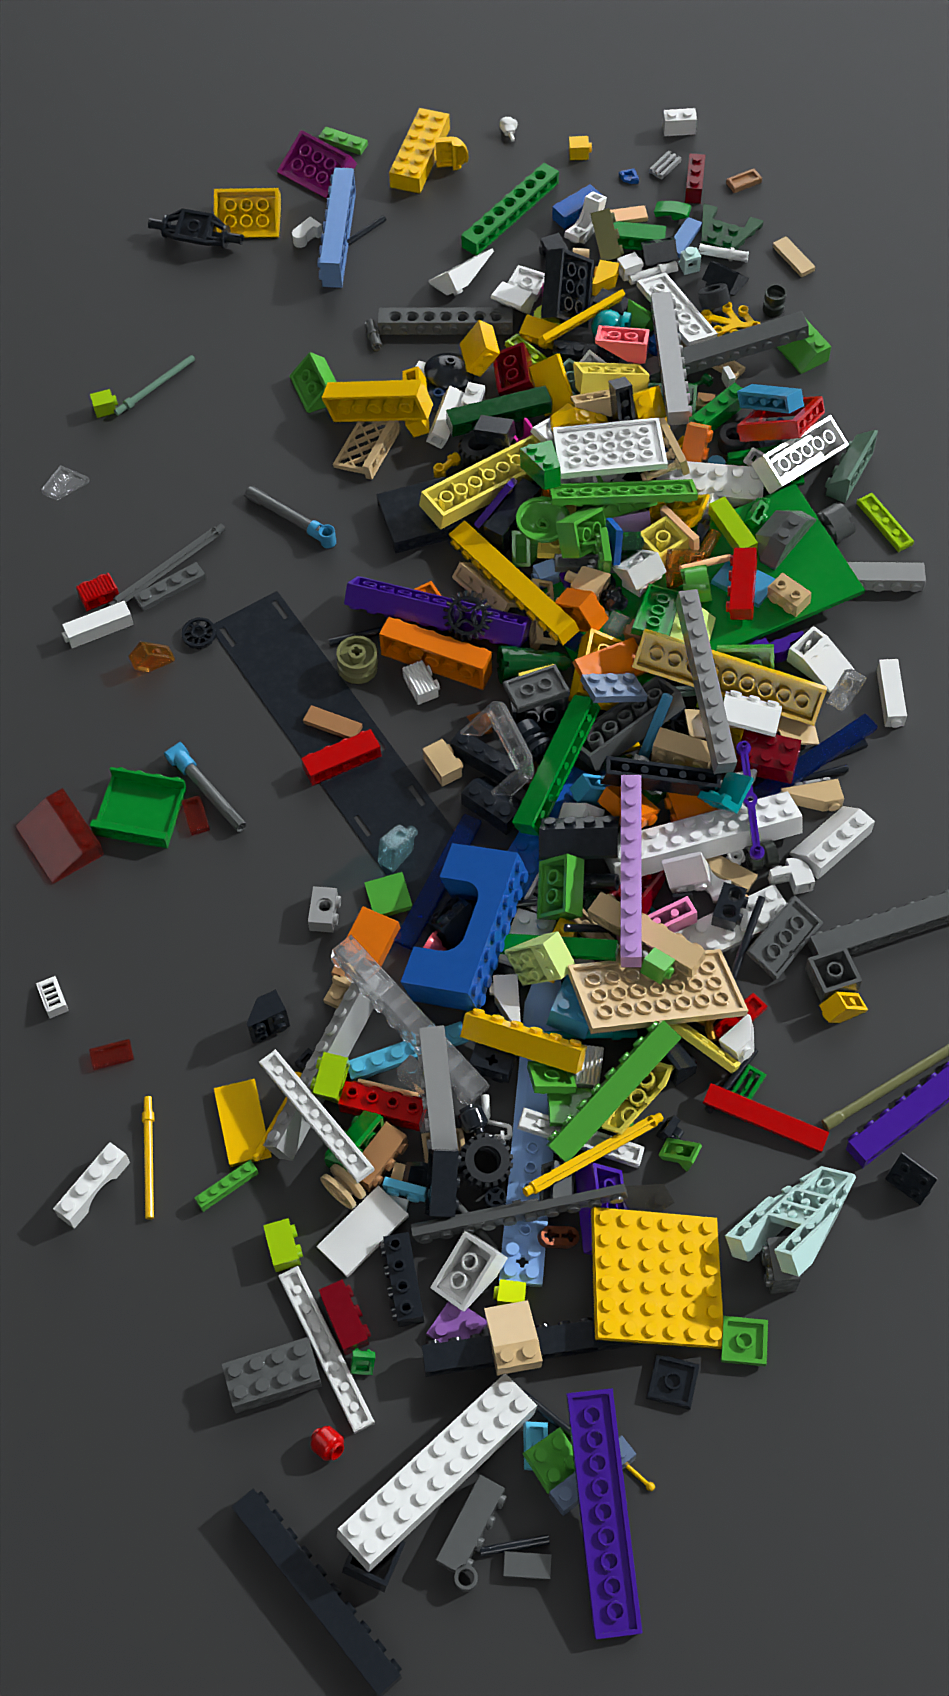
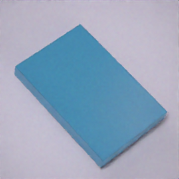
M730 561L722 566L711 581V584L726 592L728 586H731L729 570H732L733 566H730ZM759 570L756 572L754 606L758 608L767 597L768 586L775 580V578Z

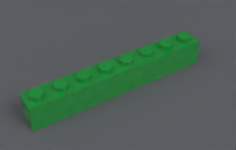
M574 695L512 821L520 833L539 836L542 819L549 817L601 709L598 703L592 701L590 696Z

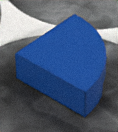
M634 168L619 172V178L622 181L630 184L639 183V178Z

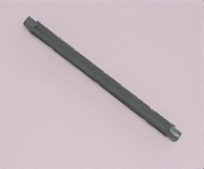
M220 523L218 526L212 527L118 594L108 605L111 606L122 601L128 602L136 593L149 587L219 537L226 530L224 525Z

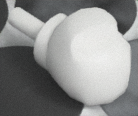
M504 117L499 121L500 129L505 136L510 137L511 142H514L513 134L517 128V121L511 117Z

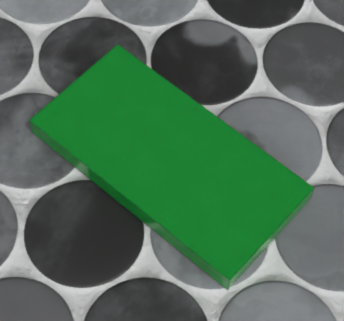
M649 583L630 634L642 636L646 628L669 636L677 611L675 602L679 591Z

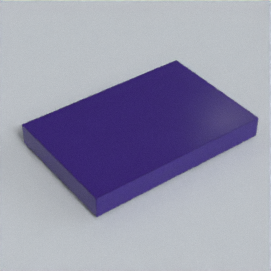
M514 477L507 482L474 523V526L479 529L518 481Z

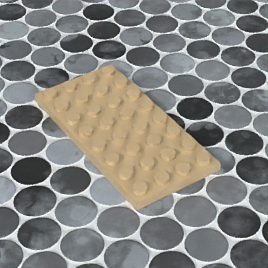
M721 949L705 950V960L692 978L675 969L672 977L669 980L666 978L661 985L640 973L641 967H621V959L568 965V975L591 1034L646 1028L655 1020L657 1022L664 1020L668 1025L740 1017L746 1016L748 1013V1008Z

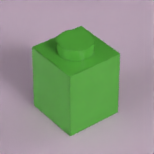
M654 947L644 958L640 973L661 985L666 978L669 980L675 971L673 968L675 959Z

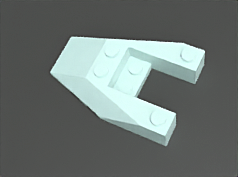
M821 1166L800 1178L799 1184L793 1187L786 1186L781 1189L782 1193L774 1198L769 1196L764 1199L725 1235L732 1257L749 1262L762 1250V1246H765L767 1238L776 1237L786 1226L796 1230L774 1251L781 1271L799 1277L815 1260L855 1181V1174Z

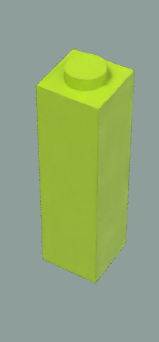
M725 496L709 503V516L733 550L734 548H756L758 550L757 540Z

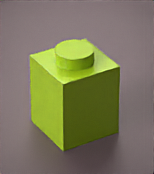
M110 389L90 394L97 418L115 414L114 409H116L115 406L118 403L116 396H112Z

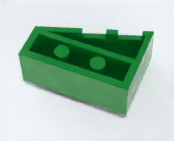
M552 440L528 444L520 448V467L544 490L561 486V466Z

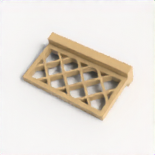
M358 421L333 463L334 468L365 474L366 479L372 480L401 431L399 421H367L372 424L365 427L362 426L365 421ZM386 425L383 429H377L378 426ZM375 428V432L368 435L366 434V431ZM364 433L365 436L355 439L357 435ZM379 436L377 441L370 442V439ZM368 441L369 444L359 447L358 444ZM357 446V449L348 452L350 447ZM372 449L370 453L363 455V451ZM361 454V457L352 460L351 456ZM349 458L350 460L349 462H346L344 464L341 463V461L344 459ZM364 461L362 467L355 466V464Z

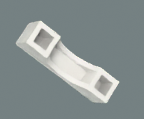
M109 1142L53 1208L57 1216L75 1229L89 1212L90 1204L101 1187L108 1181L117 1179L129 1165L130 1161L126 1153Z

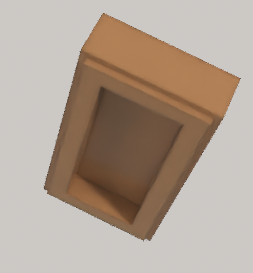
M754 168L726 179V184L733 193L762 183V177Z

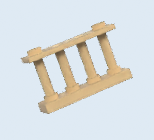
M665 417L659 419L662 437H664V447L666 449L670 448L666 452V458H675L673 463L668 464V469L654 470L649 473L648 471H642V474H640L642 481H651V479L675 469L681 470L684 476L690 473L687 460Z

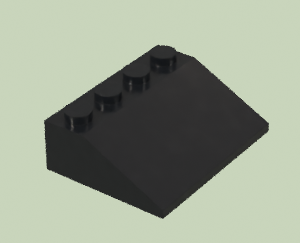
M564 248L547 250L541 319L562 324L590 308L594 260ZM589 320L577 327L588 328Z

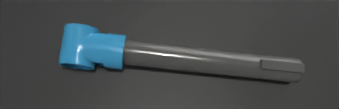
M255 486L247 488L244 494L245 498L259 506H264L306 530L307 534L319 540L324 548H332L336 545L337 541L333 526L323 525L316 520L311 521L269 497L267 493Z
M178 742L164 752L168 762L172 766L176 765L183 775H187L237 832H242L245 829L246 822L196 767V762L189 756L188 750L181 742Z

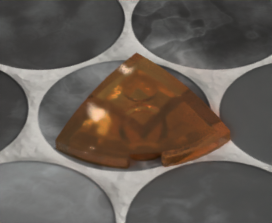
M667 549L665 565L667 588H675L682 585L683 580L679 566L703 560L705 552L691 549Z

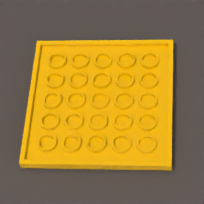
M593 1207L591 1209L595 1340L722 1349L723 1307L717 1218Z

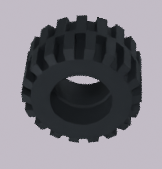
M473 430L463 435L464 438H461L459 440L460 443H458V450L464 469L503 450V446L476 443Z
M489 1133L478 1134L461 1147L459 1151L461 1167L458 1169V1175L461 1174L463 1176L461 1178L463 1182H468L467 1186L470 1188L474 1186L476 1187L475 1190L484 1189L486 1191L492 1187H497L506 1180L511 1173L510 1169L513 1167V1163H511L513 1155L509 1154L511 1149L509 1145L507 1147L504 1145L505 1141L503 1139L498 1140V1136H489ZM477 1151H486L493 1156L495 1170L492 1173H482L476 1168L474 1154Z

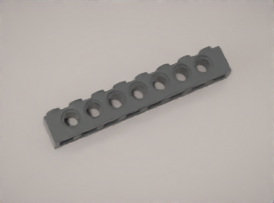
M513 307L379 308L378 329L380 335H467L478 320L492 325L495 334H513Z

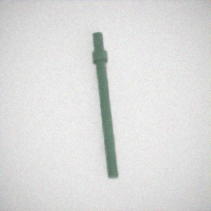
M190 355L133 397L125 399L123 404L114 409V413L118 416L125 410L133 408L136 402L194 362V356Z

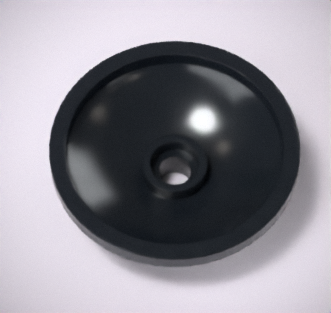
M446 352L431 357L424 366V375L427 381L442 390H447L449 386L458 390L466 388L468 382L472 383L475 377L474 374L466 371L463 356L456 353Z

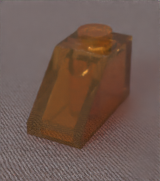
M142 641L138 643L128 656L135 670L151 672L175 661L169 646Z

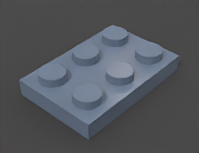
M634 673L582 674L580 681L594 703L646 702L648 695Z

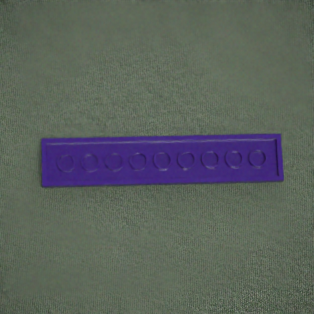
M613 1388L566 1393L594 1639L642 1634Z

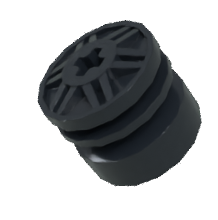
M525 719L516 724L506 734L503 746L512 756H515L517 762L524 765L525 769L534 761L541 764L552 740L547 734L542 732V729L533 719Z

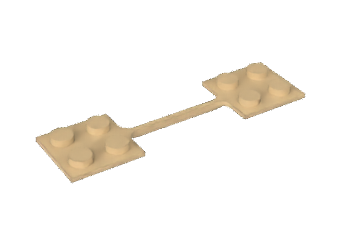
M684 709L689 736L706 739L700 710ZM780 715L777 732L781 736L802 740L801 745L819 746L815 725L812 726ZM729 725V728H739Z

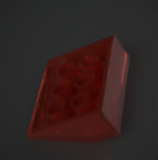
M63 788L47 796L16 825L17 830L52 884L104 855L99 841Z

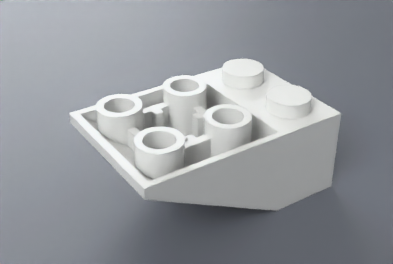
M814 626L789 648L787 662L814 682L827 686L829 693L854 671V668L830 638Z

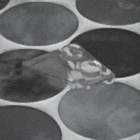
M60 465L41 491L43 495L59 500L85 486L90 480L89 477Z

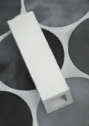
M452 386L448 387L426 442L440 449L443 448L450 435V430L446 423V410L459 407L464 392Z
M125 601L62 624L64 628L62 636L65 643L69 642L71 647L75 648L134 624Z
M898 659L879 660L876 671L885 727L898 728L904 726L907 718Z

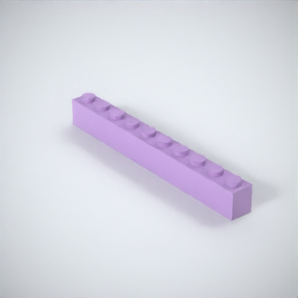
M621 775V967H642L641 775Z

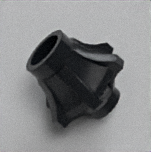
M611 585L608 590H603L600 595L602 607L605 610L608 609L609 612L613 610L623 611L628 605V599L622 594V589L619 586L615 588L614 585Z

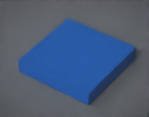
M606 518L605 527H607L612 564L613 566L620 565L623 530L613 518Z

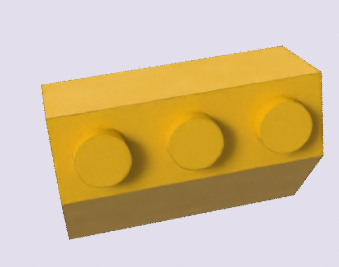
M659 385L633 393L636 420L661 419L665 417L667 421Z

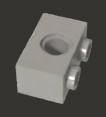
M313 886L308 917L310 931L333 932L334 925H338L339 915L336 913V910L341 906V896H338L337 888ZM323 908H329L327 911H321Z

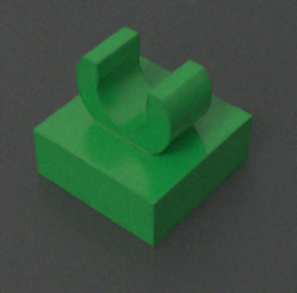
M358 1348L353 1350L350 1374L373 1375L375 1352H371L370 1349H367V1351H359Z

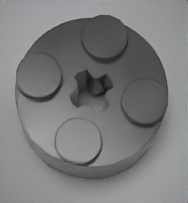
M836 502L816 514L835 544L855 533V524L849 520L852 516L842 503L837 504Z

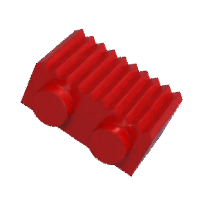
M109 573L101 574L96 579L93 578V580L82 582L79 586H76L78 596L86 611L112 601L119 594L118 588Z

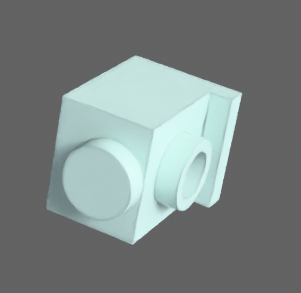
M687 247L686 250L681 251L678 264L684 275L700 271L701 255L696 247Z

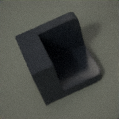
M406 1162L402 1181L426 1187L428 1163Z

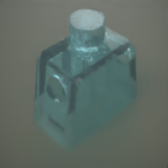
M397 825L382 837L379 842L378 863L394 872L412 852L414 837L418 834L417 829L413 826H409L406 829L402 825Z

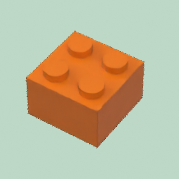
M695 422L687 424L682 452L687 461L702 463L708 458L710 448H707V444L710 443L713 436L710 425Z
M566 588L555 601L576 622L581 632H587L590 628L599 631L609 619L605 609L598 602L596 594L592 591Z

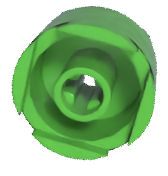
M707 565L680 569L683 591L697 589L700 603L712 601Z

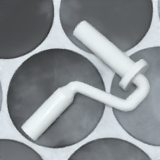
M481 1095L482 1109L488 1119V1124L507 1128V1135H505L504 1130L501 1131V1134H496L498 1136L497 1139H503L505 1141L504 1145H506V1140L511 1139L513 1134L512 1126L507 1123L489 1120L491 1116L489 1095Z

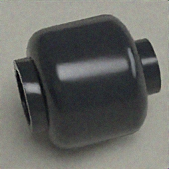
M472 1103L459 1110L460 1114L457 1116V1119L464 1133H473L476 1136L485 1131L484 1126L488 1124V1119L481 1106H475Z

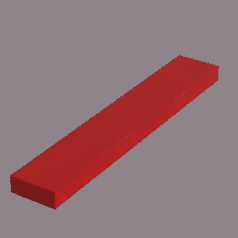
M712 1083L703 1101V1104L819 1153H822L829 1132Z

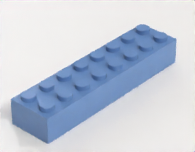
M334 168V174H331L330 177L332 186H329L330 198H327L328 209H325L326 221L323 222L324 233L321 234V243L323 245L319 247V255L321 257H318L317 266L321 269L319 270V280H322L323 287L342 288L348 251L347 239L350 238L356 197L354 168Z

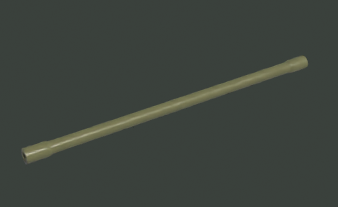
M949 1044L841 1110L835 1111L822 1119L823 1127L827 1131L831 1130L856 1112L949 1056Z

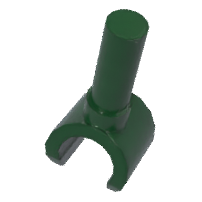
M705 373L701 380L694 384H697V386L705 384L707 387H710L713 384V377Z

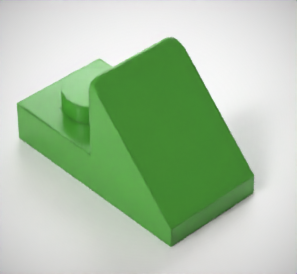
M667 1138L659 1153V1157L662 1160L679 1163L688 1172L702 1145L700 1143Z

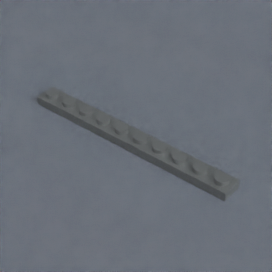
M624 1184L418 1226L412 1228V1236L417 1242L425 1244L432 1242V1239L436 1238L450 1239L455 1234H463L464 1231L472 1234L475 1232L474 1230H492L496 1226L503 1224L504 1226H512L518 1221L525 1220L531 1222L537 1220L538 1217H555L559 1213L566 1211L575 1213L580 1211V1208L601 1207L604 1203L618 1204L623 1202V1199H628L627 1190Z

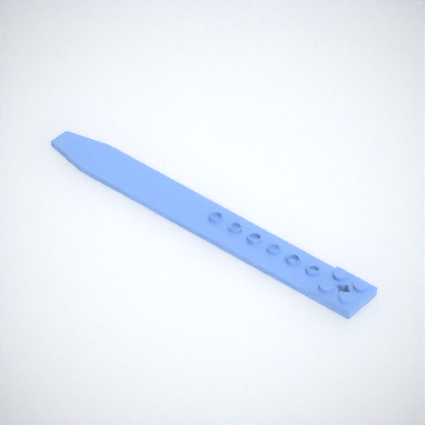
M555 980L554 984L542 982L531 985L524 1005L523 1026L529 1028L538 1027L543 1031H561L546 1025L551 1008L561 988V980ZM521 1056L519 1059L511 1154L513 1155L511 1163H513V1167L510 1169L511 1173L508 1177L506 1204H511L512 1201L520 1199L521 1201L538 1198L540 1201V1192L526 1197L522 1189L528 1186L531 1181L541 1176L542 1164L553 1161V1151L546 1146L549 1142L547 1138L517 1129L523 1108L548 1115L547 1093H534L527 1070L528 1061L533 1060ZM547 1216L538 1217L537 1220L531 1222L522 1220L518 1221L515 1225L504 1226L501 1253L508 1257L500 1270L499 1283L500 1279L526 1282V1286L542 1287L545 1247L540 1245L537 1237L539 1231L548 1224ZM520 1258H525L529 1264H525L521 1268L520 1264L516 1263V1261L520 1260Z

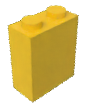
M478 320L460 343L466 371L479 377L483 375L500 354L493 326Z

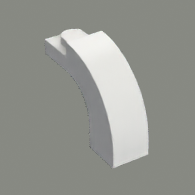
M595 192L585 196L580 217L572 227L565 231L564 238L569 239L572 243L581 242L585 244L594 233L590 213L603 210L607 197Z

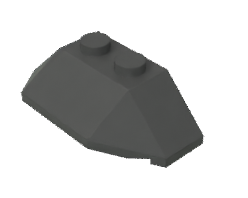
M776 510L755 534L758 542L759 561L776 570L816 522V519L803 511Z

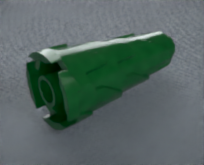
M499 646L497 650V663H499V667H497L498 679L503 684L504 681L518 677V673L552 664L557 666L559 672L566 671L571 666V658L566 653L553 652L551 650Z

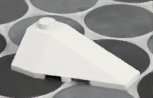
M493 248L429 280V283L446 295L453 293L455 296L463 292L462 288L469 285L494 252Z

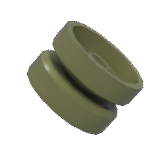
M352 636L343 640L337 647V668L339 675L345 681L352 684H362L374 678L378 671V654L376 645L370 639L364 636Z

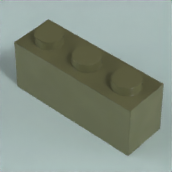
M610 208L590 213L601 260L617 262V258L624 255L622 245H618L617 239L620 238L618 228H614L613 223L616 222L614 212L611 213Z

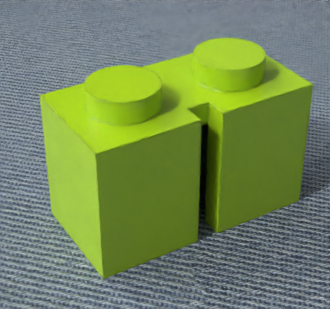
M287 1218L263 1225L275 1271L279 1272L301 1265L299 1258L303 1257L300 1244H295L294 1238L298 1237L295 1224L290 1225Z

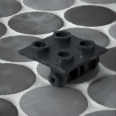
M903 1152L885 1178L919 1205L930 1194L932 1187L938 1180L936 1176Z

